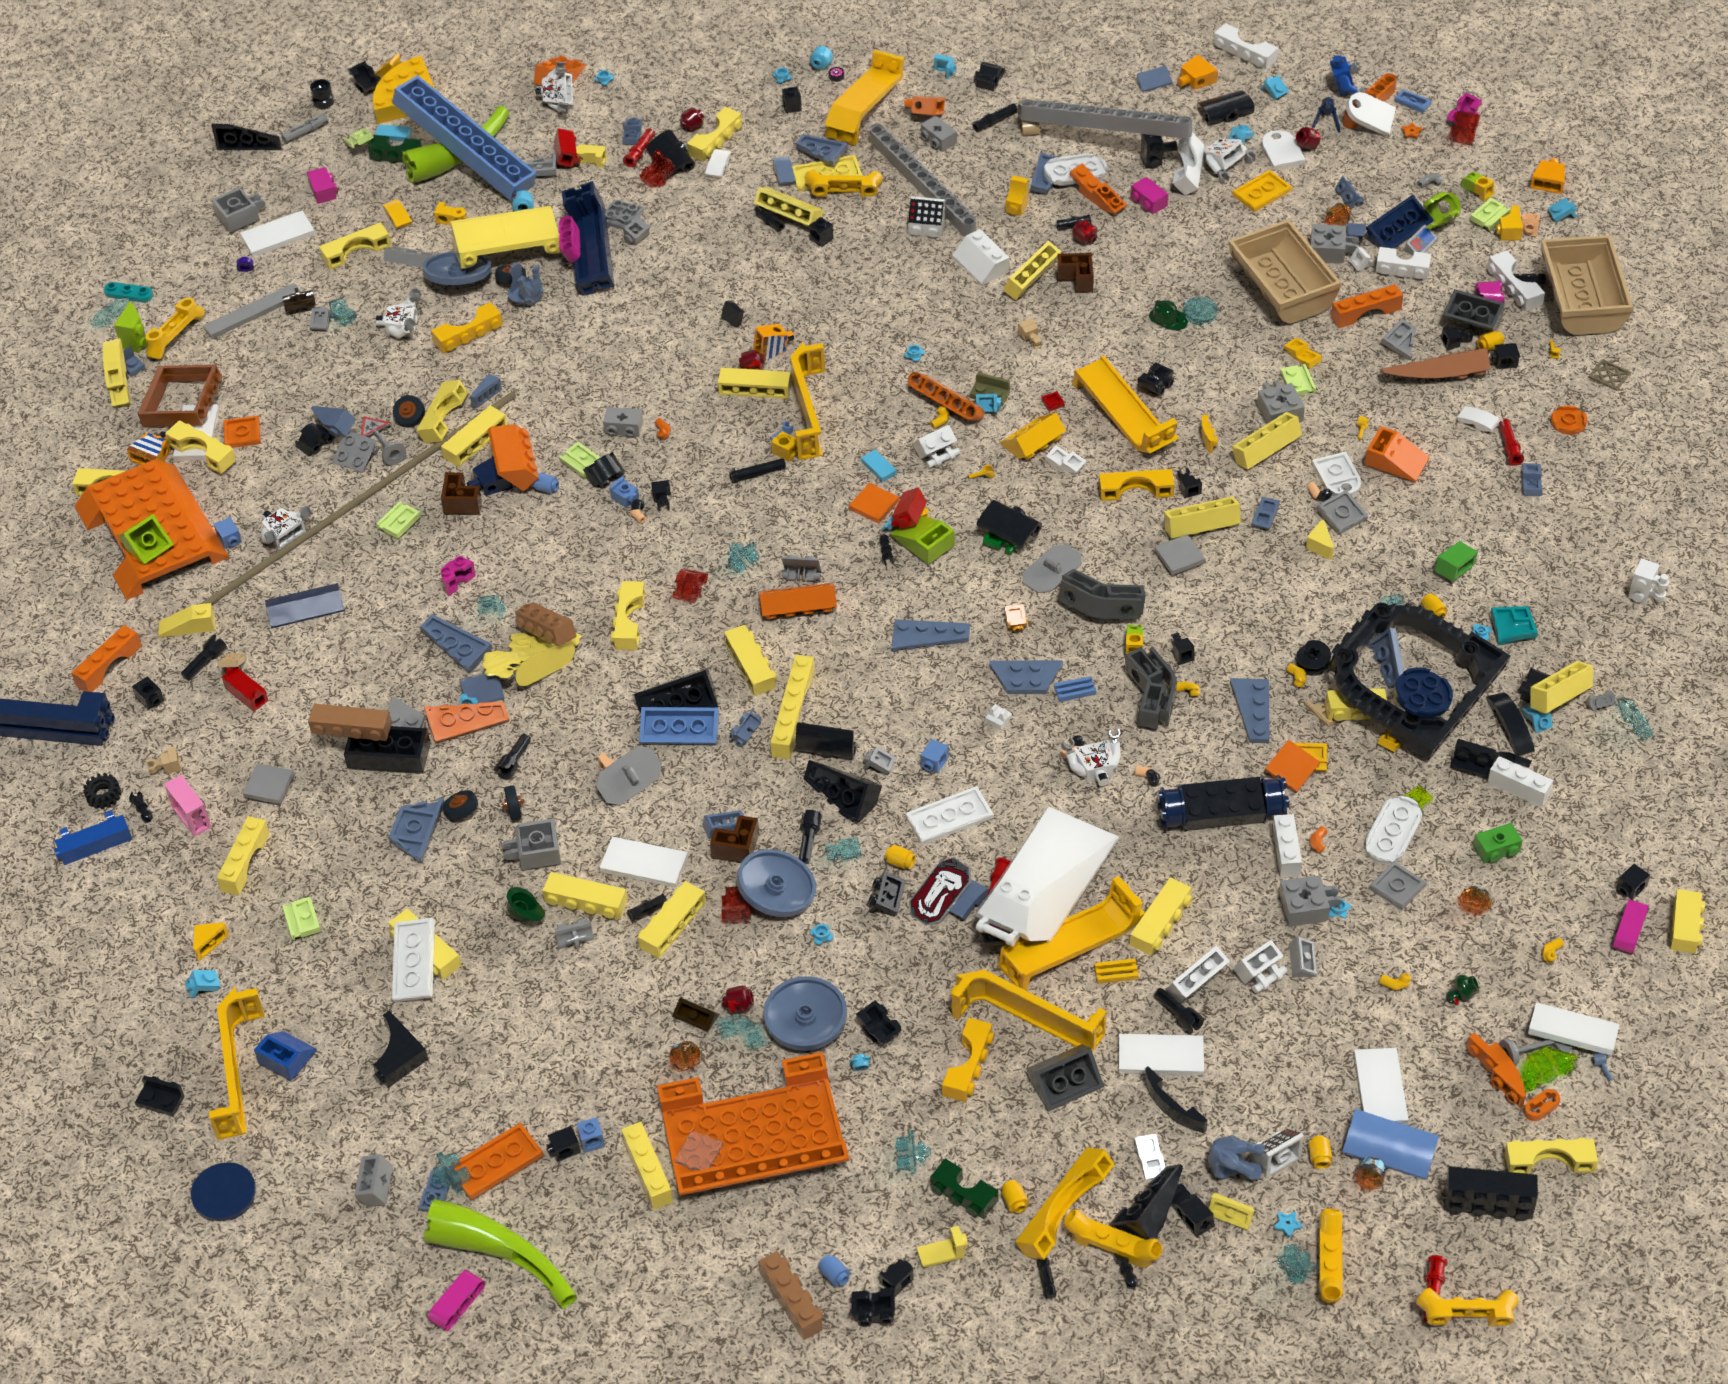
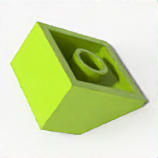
M129 302L114 324L118 339H121L123 350L132 346L133 352L140 353L147 346L146 335L136 308L132 302Z
M154 514L145 517L118 535L127 551L143 565L174 545Z

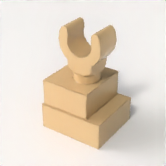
M1029 318L1019 322L1017 331L1019 337L1023 338L1024 341L1030 339L1034 349L1041 347L1039 342H1042V340L1038 336L1039 327L1034 319Z
M175 746L167 748L168 752L160 754L161 760L149 759L146 761L150 774L157 773L162 767H164L166 774L182 771Z

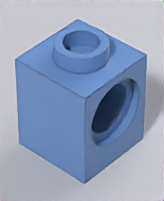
M231 517L213 524L216 535L225 549L234 547L242 542L239 530Z
M931 739L920 755L921 767L926 771H933L938 774L949 758V746Z
M597 1117L577 1123L584 1153L605 1148Z

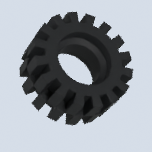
M99 773L96 778L92 776L90 777L91 781L87 780V785L83 787L87 803L91 807L94 806L95 809H98L99 806L101 810L105 809V806L110 808V804L115 805L117 803L116 800H120L121 789L119 783L111 774L108 776L107 773H103V776H101ZM102 788H109V790L104 794H95L98 790Z

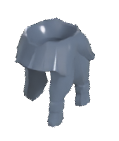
M515 262L510 266L509 273L512 276V283L507 294L510 300L522 306H532L540 300L544 291L540 279V266L537 265L532 269L533 279L522 276L521 264Z
M1234 1135L1214 1140L1212 1147L1209 1149L1208 1162L1215 1176L1220 1179L1239 1174L1255 1181L1260 1179L1263 1173L1260 1164L1243 1161L1241 1154L1251 1152L1262 1155L1265 1145L1239 1140Z

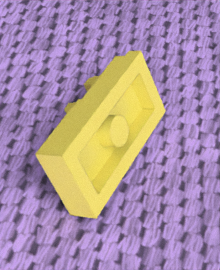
M1217 1193L1213 1194L1209 1209L1213 1212L1214 1218L1249 1230L1254 1207Z

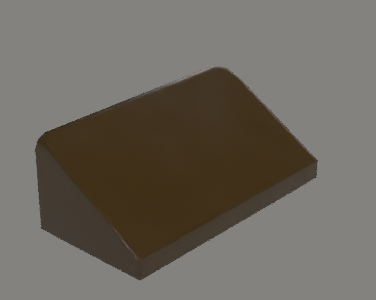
M680 997L672 1017L709 1032L719 1017V1013Z

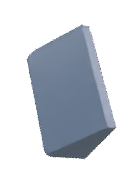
M1166 66L1140 72L1136 75V83L1142 92L1173 84Z

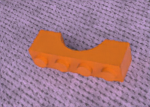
M1393 284L1332 303L1331 318L1338 328L1355 324L1363 313L1372 309H1381L1385 314L1402 309L1403 294L1397 285Z
M125 625L118 629L71 672L76 687L83 691L93 692L103 683L105 671L115 659L122 656L129 659L142 647L138 633Z

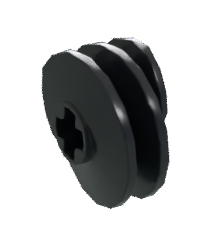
M1319 640L1307 641L1305 646L1297 651L1296 665L1304 669L1308 674L1324 672L1329 667L1331 661L1330 648Z

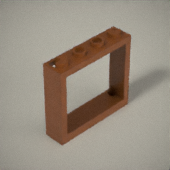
M216 364L158 366L137 413L143 427L174 426L179 420L191 426H202L204 419L207 417L209 407L212 405L214 395L217 393L218 385L222 381V374L219 372ZM206 381L194 410L157 411L169 382Z

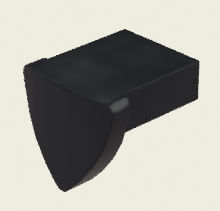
M725 301L721 318L735 327L741 326L744 311L733 301Z

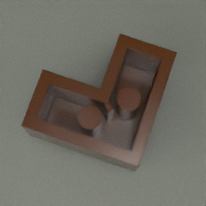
M1092 253L1057 254L1058 281L1075 280L1076 292L1093 291Z
M445 472L441 495L444 514H480L482 503L479 486H466L463 472Z
M739 815L734 831L715 828L710 842L712 858L742 862L749 854L753 853L759 836L758 818Z

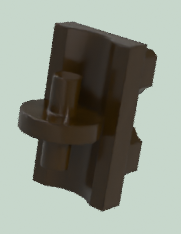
M297 287L294 288L295 293L282 296L285 311H288L290 315L296 314L300 308L310 311L316 305L313 290L299 292Z

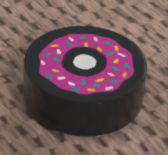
M833 67L828 71L831 81L839 82L845 77L844 70L840 67Z

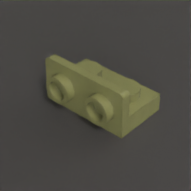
M977 372L976 382L970 392V398L976 399V394H997V397H1001V406H1003L1010 394V380Z

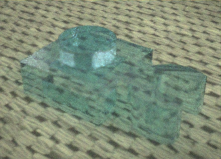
M858 837L838 840V845H825V852L832 851V853H827V860H834L838 856H841L842 861L861 857Z

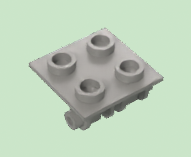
M349 431L346 437L343 436L332 462L364 472L370 456L378 453V448L376 447L377 440Z
M795 555L781 557L784 569L787 570L783 571V578H786V580L796 581L797 574V581H800L801 571H803V581L806 579V571L807 581L816 582V580H820L821 574L817 573L822 572L819 559L813 556L797 558Z

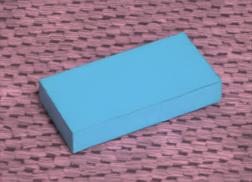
M379 124L375 135L389 136L392 141H404L405 138H409L411 127Z
M873 450L861 457V462L881 482L897 475V470L877 450Z

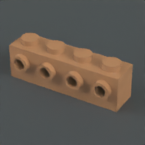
M534 602L522 605L520 609L515 611V621L519 628L556 646H560L577 637L572 620Z
M314 703L308 724L311 734L387 741L392 720L390 712L386 710Z
M775 1251L759 1260V1271L762 1278L802 1339L806 1340L822 1331V1319H824L820 1308H815L812 1304L813 1300L808 1290L804 1291L800 1286L802 1283L798 1275L791 1272L787 1258L785 1256L781 1257L779 1252Z

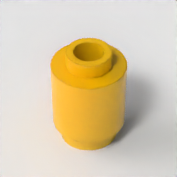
M1500 331L1489 332L1478 337L1477 346L1478 348H1487L1489 352L1494 350L1495 345L1504 344V336Z
M1430 593L1422 598L1421 604L1424 606V609L1434 611V614L1439 617H1446L1448 608L1438 596Z
M894 844L886 850L885 858H887V863L906 870L912 869L914 866L916 854H913L911 850Z
M1323 1135L1314 1136L1308 1142L1311 1163L1314 1164L1316 1169L1329 1168L1333 1160L1330 1140Z
M1016 1180L1005 1182L1001 1187V1194L1009 1211L1012 1213L1024 1212L1029 1205V1200L1021 1184L1017 1183Z

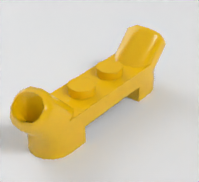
M813 169L808 171L805 176V183L811 187L812 194L819 197H827L828 192H860L861 197L875 196L878 192L877 187L883 182L882 175L875 170L866 176L821 175Z
M184 298L174 306L176 312L159 329L152 328L146 334L145 338L148 343L146 355L154 359H162L165 346L192 320L200 321L204 317L203 307L196 305L193 298Z
M1326 1208L1321 1211L1319 1230V1296L1322 1301L1329 1304L1338 1302L1343 1296V1213L1333 1208Z
M1078 1209L1071 1210L1065 1217L1064 1226L1071 1232L1074 1242L1088 1247L1091 1244L1127 1257L1130 1264L1143 1268L1150 1266L1162 1254V1245L1158 1239H1142L1089 1219Z
M1426 1288L1416 1299V1304L1426 1312L1427 1322L1431 1325H1446L1452 1317L1487 1318L1489 1326L1510 1325L1514 1322L1513 1310L1519 1303L1517 1295L1513 1291L1506 1289L1495 1300H1485L1484 1298L1463 1300L1461 1297L1443 1299L1433 1289Z

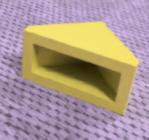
M1321 520L1308 535L1306 549L1327 559H1333L1334 546L1325 521Z

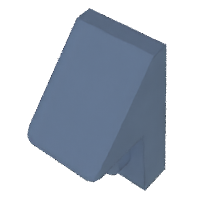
M132 346L123 350L127 374L132 377L146 368L145 364L134 355Z

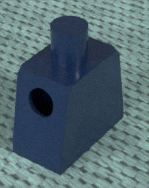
M494 456L474 467L472 470L474 479L466 482L467 486H479L485 496L513 488L512 483L497 474Z

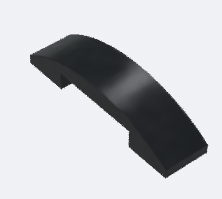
M1505 692L1486 696L1493 713H1497L1509 736V743L1516 755H1523L1535 752L1527 725L1510 696Z
M1147 1066L1144 1074L1145 1085L1156 1105L1178 1124L1188 1129L1205 1133L1208 1120L1193 1106L1187 1111L1184 1110L1162 1090L1163 1079Z

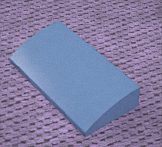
M641 707L639 743L717 744L719 709Z
M1355 1109L1342 1153L1361 1160L1368 1157L1367 1161L1370 1157H1375L1383 1161L1386 1168L1426 1180L1439 1135Z

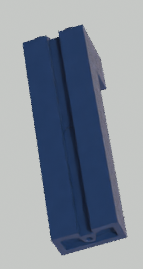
M593 181L581 184V188L577 190L572 187L562 191L563 206L580 230V257L574 261L576 284L582 296L595 293L597 288L604 290L615 286L605 204Z
M83 691L78 706L0 698V736L102 746L104 740L108 739L110 724L112 725L115 719L105 693Z

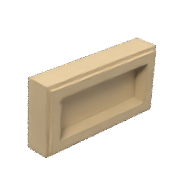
M227 653L218 660V667H238L246 660V655L244 653Z

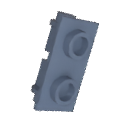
M1341 176L1335 188L1337 193L1350 209H1353L1354 205L1362 206L1364 203L1363 197L1356 193L1350 181Z
M752 708L749 713L745 711L739 720L742 722L740 726L735 725L729 733L732 736L729 743L735 740L736 745L740 747L747 743L752 735L747 729L754 733L761 724V716L752 713L755 708Z

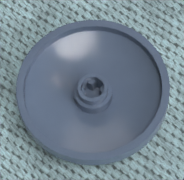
M454 251L443 252L428 258L423 263V275L429 281L438 284H469L482 280L490 274L491 261L485 255H478L474 266L461 268Z
M766 849L749 854L741 862L736 876L737 887L742 897L755 909L771 916L791 917L804 912L811 905L816 893L815 878L806 864L797 857L779 850Z
M796 977L781 983L769 994L764 1005V1022L767 1031L779 1044L794 1050H814L830 1044L841 1034L847 1020V1006L842 993L830 982L817 977Z

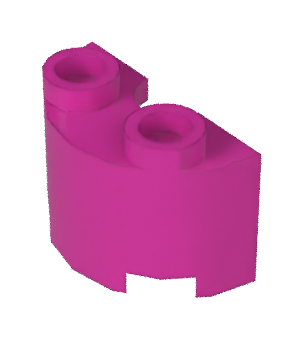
M1465 92L1457 101L1458 107L1449 112L1447 119L1466 129L1467 125L1471 126L1478 118L1480 113L1477 111L1479 106H1482V100Z
M1488 281L1475 284L1476 295L1505 302V295L1501 293L1502 281Z
M457 556L441 568L444 590L448 597L458 590L457 585L459 583H467L476 576L473 561L465 559L463 556Z

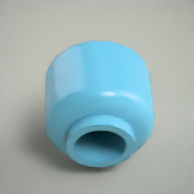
M818 46L810 55L811 65L818 70H824L833 60L831 50L825 46Z
M524 190L515 193L512 200L513 210L533 209V195Z

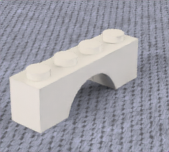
M1225 23L1214 33L1215 46L1265 70L1278 60V47L1267 42L1260 44L1243 42L1238 37L1239 29Z
M1193 132L1191 137L1179 139L1178 152L1182 157L1184 167L1175 171L1173 177V184L1184 196L1198 189L1204 144Z
M1508 251L1489 257L1488 272L1497 281H1502V286L1506 289L1507 294L1514 298L1519 307L1521 306L1524 311H1528L1543 305L1545 292L1536 282L1521 281L1513 275L1515 273L1516 260Z

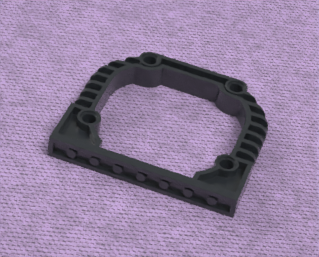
M1380 602L1375 604L1370 611L1367 609L1361 618L1362 620L1360 622L1356 621L1353 625L1352 632H1347L1342 639V643L1335 645L1332 650L1333 657L1330 662V669L1335 673L1334 680L1336 681L1337 690L1342 694L1345 701H1348L1354 709L1357 708L1362 711L1363 715L1367 714L1374 722L1381 723L1382 727L1390 729V736L1430 760L1504 670L1511 655L1472 631L1467 635L1463 632V629L1456 628L1452 622L1448 623L1444 620V617L1435 615L1432 610L1424 609V606H1412V603L1388 605ZM1395 625L1409 626L1423 632L1457 654V662L1469 668L1473 681L1477 684L1472 692L1467 691L1462 699V704L1457 703L1453 709V715L1448 721L1442 717H1419L1408 711L1401 710L1368 689L1358 680L1354 673L1359 660L1358 653L1375 633L1381 634Z

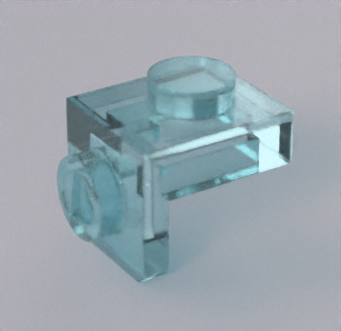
M344 297L329 302L333 319L345 324L357 318L356 311L347 307Z
M499 594L476 598L480 615L498 612L499 619H503L502 612L506 611L504 601H500Z

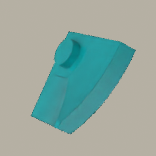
M1528 606L1491 608L1490 614L1498 646L1518 640L1537 638L1538 631Z

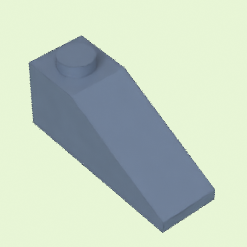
M311 407V410L323 425L329 429L328 432L335 437H346L356 421V418L343 408Z

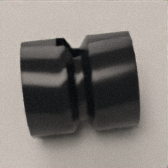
M326 79L314 80L310 84L314 106L318 109L330 108L334 104L331 83Z

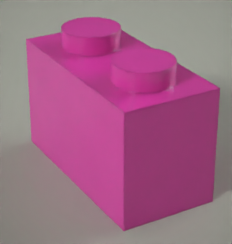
M326 167L307 172L309 184L317 204L337 199V185L332 183L334 182L331 172L328 173Z
M1148 177L1131 185L1132 200L1139 203L1144 210L1149 211L1152 215L1168 206L1169 194Z

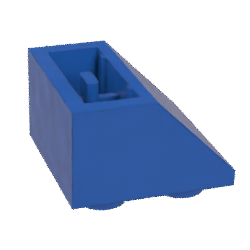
M284 1031L267 1034L254 1049L258 1064L290 1081L293 1080L317 1051L315 1047Z

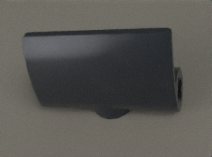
M1242 90L1197 103V105L1204 109V119L1208 125L1221 122L1223 118L1227 122L1237 120L1239 116L1255 111L1253 100Z
M665 130L646 146L647 151L667 179L679 168L683 172H687L695 166V162L688 154L684 143L678 140L672 130Z
M996 500L990 502L976 523L978 527L1020 548L1024 546L1029 536L1036 537L1042 527L1041 522L1027 516L1020 507L1014 506L1011 508Z
M797 723V751L817 753L822 758H831L832 756L849 759L855 758L857 743L853 742V730Z

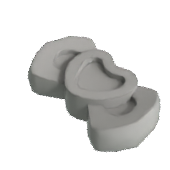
M1607 690L1603 695H1589L1587 698V705L1591 710H1596L1603 706H1613L1615 703V695L1611 690Z

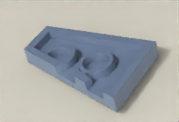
M802 134L796 142L797 149L831 166H834L848 149L845 142Z
M1040 153L1030 191L1047 194L1055 185L1045 178L1043 169L1047 161L1057 158L1056 156Z

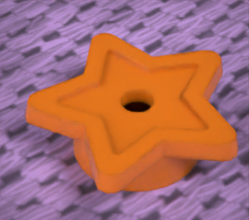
M1413 122L1408 126L1401 127L1405 131L1404 136L1408 138H1418L1419 132L1423 130L1422 127L1415 126Z

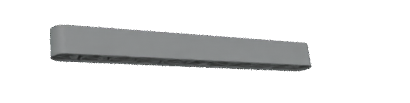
M1024 99L1019 102L1020 119L1023 121L1175 138H1189L1192 136V118L1188 116Z
M872 124L869 127L870 143L925 198L945 199V218L962 235L966 236L975 232L976 217L884 126Z

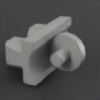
M584 918L577 920L575 924L571 925L559 924L554 929L558 948L575 945L578 948L580 947L579 943L594 940L590 920L586 921Z

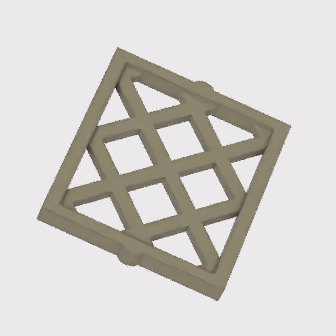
M1603 359L1589 374L1588 378L1617 391L1631 375V372ZM1609 370H1615L1616 373L1611 374ZM1601 371H1607L1608 374L1602 375ZM1612 376H1618L1619 379L1613 380ZM1603 377H1609L1610 380L1604 381ZM1614 382H1620V383H1619L1618 386H1615V383H1614Z

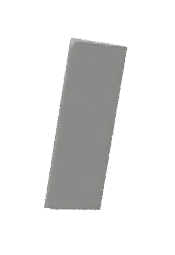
M389 246L384 249V261L423 268V263L428 258L436 255L435 253L397 246Z

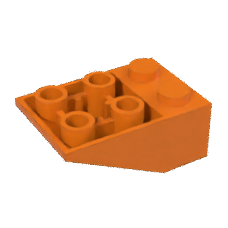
M562 55L542 61V63L535 66L534 84L542 86V79L547 77V74L556 68L557 62H566L564 68L567 69L566 73L572 74L573 84L586 67V64L581 63L577 59L569 60L566 56Z
M1381 426L1366 450L1365 465L1416 482L1430 457L1399 432Z

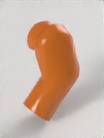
M658 418L655 421V425L660 430L659 432L657 431V436L662 440L667 439L671 427L663 419Z
M1320 826L1309 838L1311 848L1315 849L1317 853H1321L1325 849L1322 838L1328 832L1323 826Z

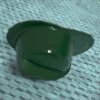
M1157 300L1154 309L1149 313V319L1152 322L1173 331L1184 329L1189 321L1188 317L1177 310L1176 305L1169 300Z
M513 887L507 891V911L511 917L521 922H526L527 920L538 921L545 917L544 909L531 892L521 887Z

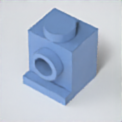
M622 476L609 486L611 499L626 508L635 499L639 498L638 488L625 481Z

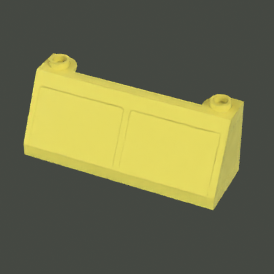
M551 206L450 221L454 253L461 268L474 266L478 255L544 245L545 251L549 254L562 253L559 248V232Z

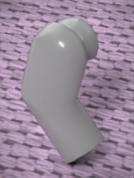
M1438 173L1426 175L1417 181V186L1423 188L1432 181L1435 185H1438L1443 179Z

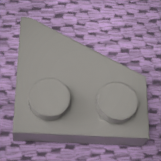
M555 153L551 154V158L543 160V157L524 162L537 173L536 176L550 177L556 175L557 161Z
M1401 319L1382 338L1381 343L1409 360L1412 354L1416 327Z
M392 698L388 708L392 720L391 726L423 727L425 716L398 698Z

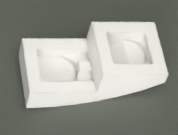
M715 149L707 165L705 175L722 179L725 167L728 166L731 152Z
M1467 406L1457 416L1458 422L1474 424L1475 429L1478 431L1492 432L1500 422V419L1491 413Z
M1057 445L1045 458V461L1073 474H1077L1087 462L1073 451L1068 454Z
M1151 1134L1136 1137L1134 1140L1145 1179L1155 1178L1165 1168L1157 1135Z

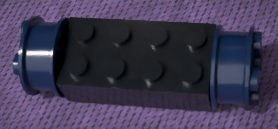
M1277 775L1273 779L1250 777L1182 784L1181 786L1177 785L1176 789L1166 790L1164 787H1160L1158 798H1156L1157 810H1161V816H1159L1160 828H1164L1165 831L1169 827L1181 826L1185 830L1261 823L1274 815H1287L1289 797L1285 796V777L1281 778L1280 775Z

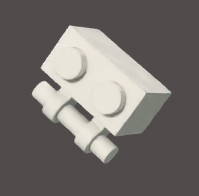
M950 425L923 436L913 443L920 459L927 456L930 457L931 460L926 462L928 468L938 467L942 462L948 459L951 461L955 459V456L961 454L959 448L953 450L950 448L957 441ZM943 450L944 454L940 456L936 454V452Z
M1641 558L1633 575L1628 598L1635 602L1647 604L1652 595L1655 598V602L1661 604L1666 597L1665 589L1669 585L1668 575L1662 574L1658 576L1660 565Z
M1272 940L1246 956L1233 967L1244 984L1252 979L1256 980V984L1252 986L1254 993L1265 991L1270 987L1271 983L1274 981L1278 982L1287 973L1285 966L1278 968L1275 964L1284 956ZM1268 969L1270 975L1264 977L1262 972Z

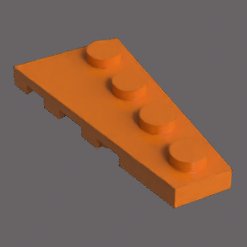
M504 702L453 706L440 705L435 707L424 706L435 743L509 721Z

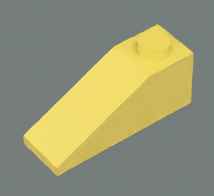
M211 603L192 605L159 621L158 636L167 637L215 631V615Z

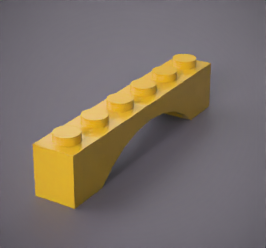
M1086 1147L1015 1241L1026 1257L1044 1260L1056 1244L1057 1230L1067 1210L1082 1194L1103 1181L1115 1164L1105 1149Z

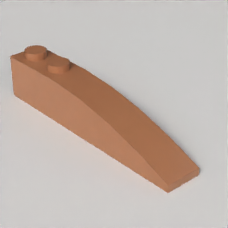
M1476 348L1423 359L1424 361H1414L1405 365L1379 369L1380 373L1413 378L1457 376L1458 379L1467 378L1470 373H1475V375L1485 374V370L1490 369L1487 348Z

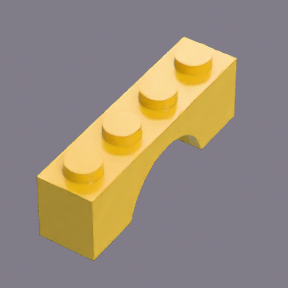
M489 302L477 308L476 317L466 325L452 326L445 323L432 329L433 342L443 354L452 351L458 346L483 336L494 329H498L503 325L502 315L492 302Z
M1172 469L1099 473L1101 501L1119 500L1124 492L1134 488L1148 490L1155 498L1174 497Z
M968 1017L962 1032V1045L970 1051L971 1057L961 1066L948 1068L942 1083V1096L967 1102L969 1095L973 1096L975 1078H980L982 1072L980 1065L982 1061L986 1062L989 1052L987 1047L989 1044H993L995 1033L992 1032V1023Z

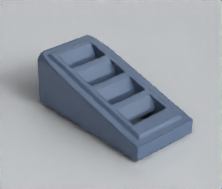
M488 374L470 395L473 409H476L502 390L499 377Z
M742 811L704 815L702 826L708 839L712 838L715 828L734 831L737 822L733 818L736 817L738 819L739 815L744 816Z

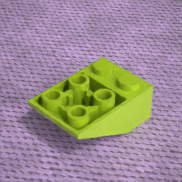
M920 516L916 526L901 531L897 528L890 533L891 537L928 565L955 546V530L943 521Z

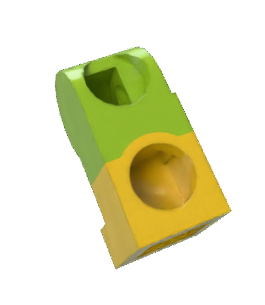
M1471 172L1461 180V185L1465 190L1479 195V199L1484 202L1494 195V180L1476 172Z
M1127 625L1126 654L1140 647L1143 648L1142 625Z

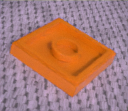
M259 415L223 420L225 445L236 448L261 444Z
M868 483L849 504V510L879 524L899 502V496Z
M1288 739L1266 766L1265 771L1274 778L1277 775H1280L1281 778L1285 777L1286 786L1297 793L1320 765V761Z

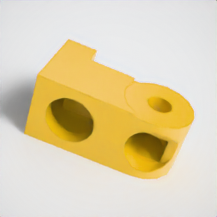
M439 202L434 212L435 223L451 225L450 221L467 219L464 208L446 206L445 202Z

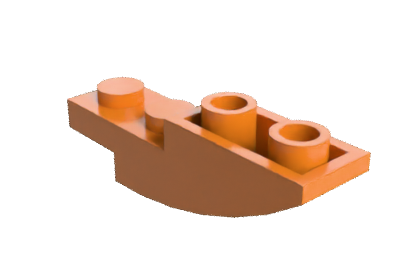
M1083 163L1070 170L1069 175L1079 185V191L1102 210L1116 214L1127 207V204L1106 182L1102 184Z
M1475 1032L1468 1037L1466 1046L1470 1055L1477 1057L1486 1070L1492 1071L1490 1080L1496 1089H1500L1512 1104H1516L1519 1108L1523 1107L1526 1097L1525 1088L1511 1058L1497 1042L1489 1046Z

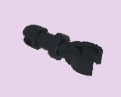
M882 534L879 540L883 562L887 565L886 560L889 557L894 564L895 560L891 553L892 548L889 545V538L886 534Z
M139 791L137 796H135L131 792L129 796L130 802L135 805L137 812L141 813L140 817L147 823L150 822L153 816L147 810L146 802H143L142 793Z
M1114 1253V1261L1120 1266L1119 1270L1125 1276L1127 1286L1135 1288L1138 1279L1132 1272V1264L1128 1262L1127 1257L1122 1259V1257Z

